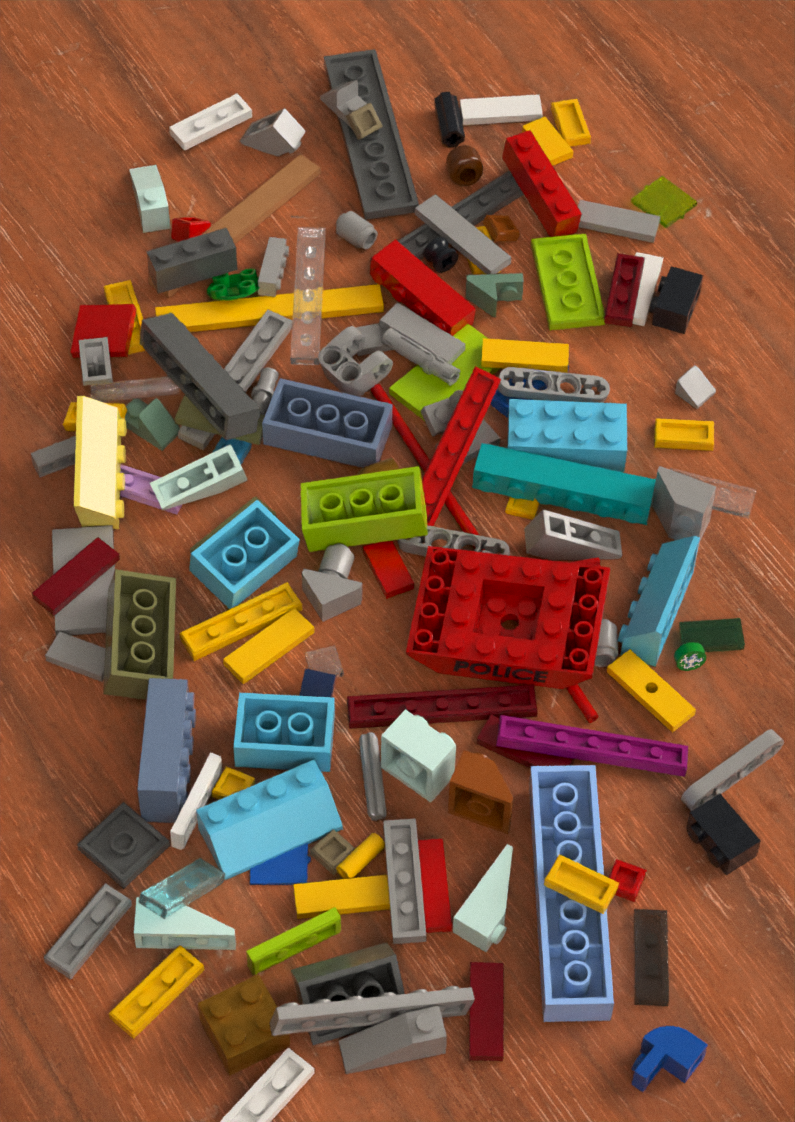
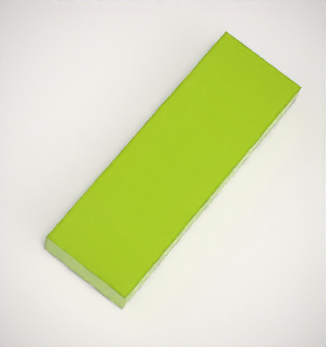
M334 907L247 950V966L252 975H256L340 933V914Z

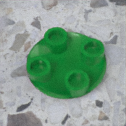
M252 268L244 269L239 274L229 275L225 273L212 277L213 283L208 287L207 295L216 300H237L247 297L260 289L258 287L259 277L256 270Z

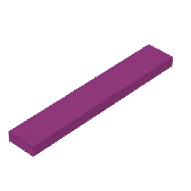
M500 715L496 746L685 777L687 772L688 746Z

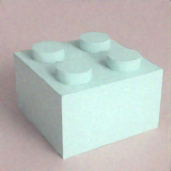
M405 709L381 735V768L431 803L450 782L454 773L456 744L446 733H439L430 727L423 717L419 715L414 716Z

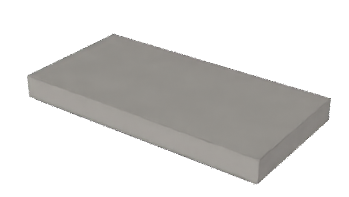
M113 525L53 529V574L97 537L114 549ZM115 564L55 615L56 636L59 631L68 635L106 633L108 588L115 572Z

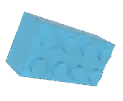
M509 399L507 448L624 472L627 456V404Z

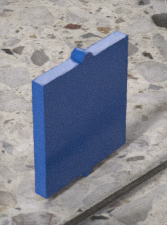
M308 843L250 868V885H294L307 883L308 864L311 862V857L308 856Z

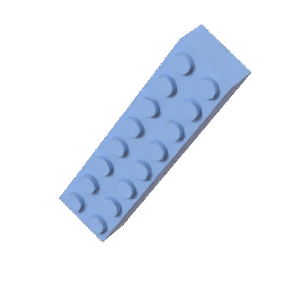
M596 765L531 766L529 796L543 1022L611 1021L614 997L607 909L604 914H601L544 886V880L559 854L604 875Z

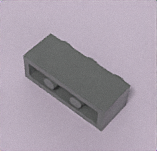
M227 228L146 251L148 272L158 294L238 270L236 246Z

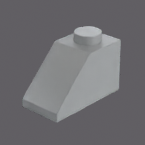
M283 108L251 123L240 142L245 146L278 157L287 152L290 154L295 152L300 147V140L306 131Z

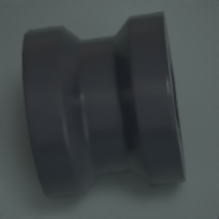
M443 237L432 240L423 251L425 259L428 262H433V268L439 273L450 270L456 264L459 256L455 249L449 248L448 241Z

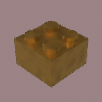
M259 974L198 1003L199 1020L229 1076L290 1047V1034L272 1036L269 1023L277 1006Z

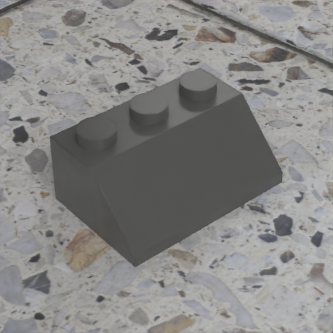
M387 942L291 970L299 1005L312 1004L321 999H329L331 1002L342 1001L352 996L372 998L388 992L395 993L396 995L405 994L396 954ZM375 1025L311 1031L308 1033L312 1044L316 1045L363 1031Z

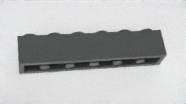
M173 313L142 320L140 345L225 440L257 432L258 419L260 418V409L257 403L253 402L244 392L243 388L231 378L228 372L214 359L213 355L209 354L200 344L199 340L187 330L185 325Z

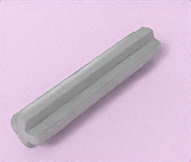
M369 732L360 736L359 743L367 813L371 820L377 821L384 819L387 812L378 738L374 733Z

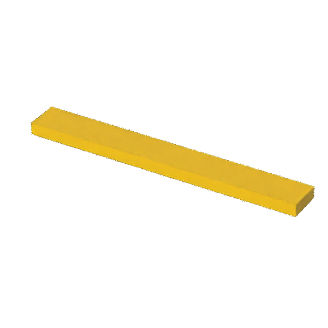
M380 284L280 294L276 295V297L261 296L237 300L155 307L156 316L173 313L189 332L255 326L268 309L292 321L384 312V304Z

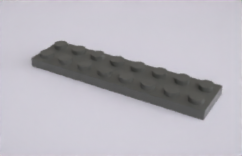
M376 49L324 56V66L330 89L340 84L357 80L358 96L366 103L371 102L383 125L380 129L358 140L353 130L338 116L365 220L415 213V208L419 206Z

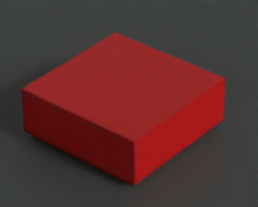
M616 859L608 877L619 883L615 895L635 902L647 870Z

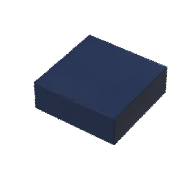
M305 668L299 696L332 698L337 675Z

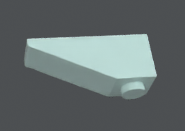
M152 165L129 169L143 233L171 229L169 206L157 166Z
M230 444L151 482L150 485L162 510H166L222 493L248 479Z
M509 844L502 850L453 920V933L484 952H487L493 943L497 945L507 930L504 922L513 847Z
M155 894L136 898L134 923L136 948L176 949L181 945L184 949L236 950L234 928L172 898H164Z

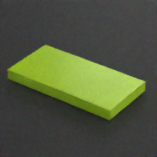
M586 234L531 239V249L549 331L605 325V313Z
M467 324L453 335V337L465 343V351L451 364L460 369V376L453 385H448L433 374H426L423 372V368L416 365L389 387V394L424 420L420 410L427 405L449 398L457 390H464L475 366L492 375L496 373L500 368L481 367L483 338H488L471 325Z

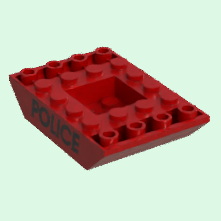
M428 546L406 655L433 671L445 675L524 685L534 684V686L564 689L592 679L611 567ZM507 620H514L518 623V626L515 629L507 630L502 627V624Z

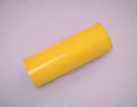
M371 833L336 867L338 874L343 879L354 878L385 848L383 839L378 834Z

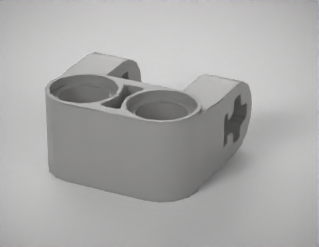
M354 326L344 329L322 348L318 359L325 376L342 393L360 397L389 374L393 361L382 351H376L358 364L352 357L362 349L366 339Z

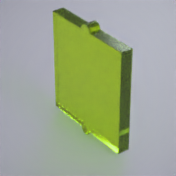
M661 176L650 185H645L644 190L631 200V203L646 214L660 216L659 224L665 228H668L679 218L683 219L687 212L697 206L695 199L664 176Z

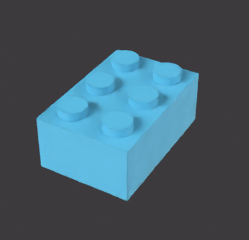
M256 500L191 553L189 571L231 609L238 606L297 557L300 539L261 502Z
M239 693L233 747L235 767L291 770L315 760L321 772H330L335 722V698Z

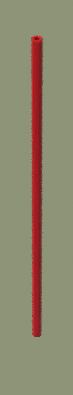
M380 384L371 388V392L377 401L393 404ZM393 404L392 424L425 473L430 459ZM450 491L445 500V505L464 533L479 535ZM575 684L566 688L588 723L596 721L599 715L580 686Z

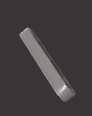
M507 367L501 371L498 377L501 379V382L497 388L501 394L508 397L604 403L610 392L609 383L599 376ZM507 378H511L515 385L510 386ZM523 379H526V380H527V381H526V384H525V388H523V385H524ZM542 380L547 388L545 390H537L532 386V381ZM570 383L573 385L575 392L565 393L560 388V384ZM583 385L582 391L584 392L583 394H580L581 387ZM592 387H597V391L600 394L596 395Z
M428 525L427 536L413 537L410 540H398L399 548L402 551L426 556L428 546H432V542L438 539L447 541L443 548L460 550L465 545H473L476 547L474 550L476 552L493 554L501 552L502 555H510L509 546L503 540Z
M772 729L764 732L693 783L684 792L681 801L693 811L718 794L724 793L772 758L782 748L784 740Z

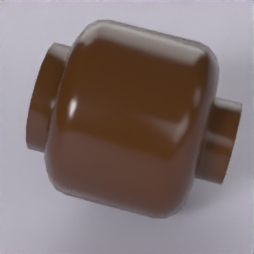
M462 145L455 147L447 155L446 167L451 180L455 184L460 186L473 185L482 177L484 168L480 155L475 148Z

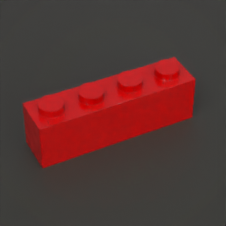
M531 130L506 138L502 159L549 237L577 233L582 213Z
M396 239L371 257L369 274L377 284H382L391 292L395 300L405 304L412 312L452 336L467 324L473 325L476 308Z

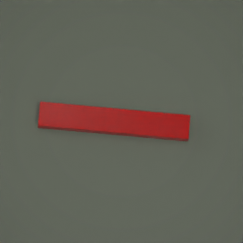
M476 366L471 372L422 477L428 526H434L501 382L500 378Z

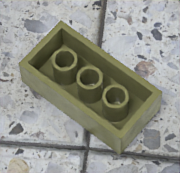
M115 569L108 588L103 694L147 700L149 678L173 679L176 578Z

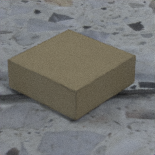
M371 102L346 115L358 140L383 127Z
M333 829L310 849V855L334 875L337 873L336 867L356 848Z

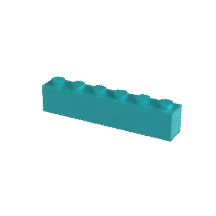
M481 443L474 468L472 488L483 492L507 495L516 499L521 498L533 501L535 498L544 505H554L568 508L572 511H582L601 517H611L625 520L629 523L647 525L656 479Z

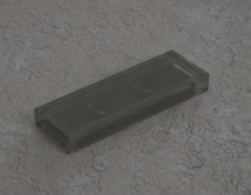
M634 909V1005L668 1006L667 910Z

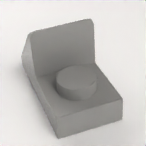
M357 80L340 84L320 96V100L350 128L351 126L346 115L367 104L358 96Z
M457 390L449 398L427 405L420 410L432 437L444 432L463 390Z

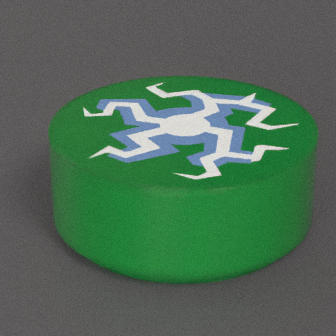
M695 642L683 644L674 653L676 665L682 671L699 668L705 663L707 658L703 646Z

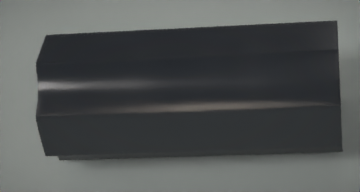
M441 92L438 97L434 98V108L442 144H446L449 148L458 147L461 142L465 141V133L457 96L452 95L450 92Z

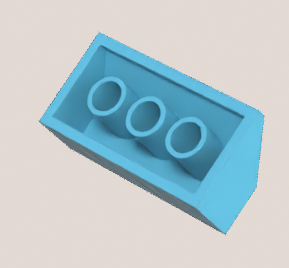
M691 536L663 543L658 555L652 554L647 571H650L649 577H643L639 585L638 594L641 595L639 601L633 600L629 609L628 618L631 619L629 625L623 624L619 633L618 642L622 643L620 655H623L630 649L646 664L656 667L694 573L700 537Z
M315 760L196 810L198 829L225 880L306 843L310 844L324 838L333 829L336 832L343 829L328 783Z

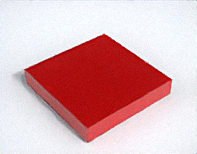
M80 305L70 351L72 357L80 358L79 340L103 337L108 338L110 358L128 357L137 311L135 305Z

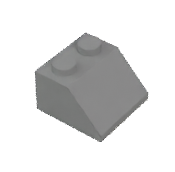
M659 466L652 506L668 537L679 540L697 536L700 537L701 541L710 522L716 486Z

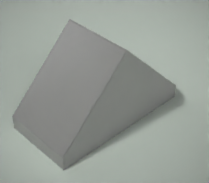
M108 338L79 340L83 386L112 383Z
M303 569L302 590L322 622L361 605L362 582Z

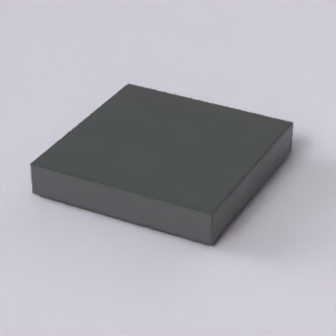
M123 802L77 844V847L82 854L124 889L170 847V842Z

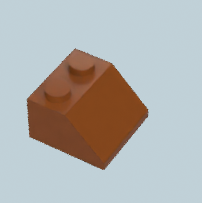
M463 750L449 782L448 813L508 834L511 826L513 796L495 761L482 753H471Z

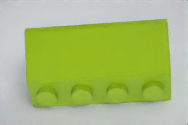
M416 466L301 483L302 532L308 551L326 550L328 546L343 544L349 547L427 536V512L420 467Z

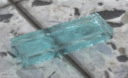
M199 858L141 892L138 902L165 919L224 882L226 873Z

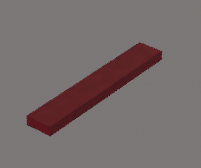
M534 684L347 696L349 729L390 726L405 709L414 716L419 715L423 717L428 724L488 720L490 715L500 718V715L515 718L537 717L538 713Z

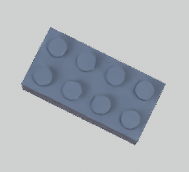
M280 378L262 422L263 444L364 468L380 461L392 428L393 404Z
M149 678L137 789L141 817L147 822L175 823L188 798L186 786L187 783H190L191 779L189 755H193L194 739L191 733L192 728H195L196 709H194V692H189L188 680Z

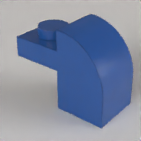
M662 1026L653 1029L643 1037L641 1054L631 1068L634 1071L632 1085L643 1093L662 1068L683 1083H686L703 1061L708 1044L680 1027Z

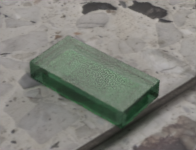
M740 618L679 622L681 646L686 643L695 642L701 644L705 652L744 650L745 640Z

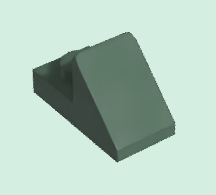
M523 273L466 275V298L492 317H496L497 301L522 300Z
M135 397L126 406V428L161 451L178 436L180 427L175 424L174 419L157 398L150 404H146Z

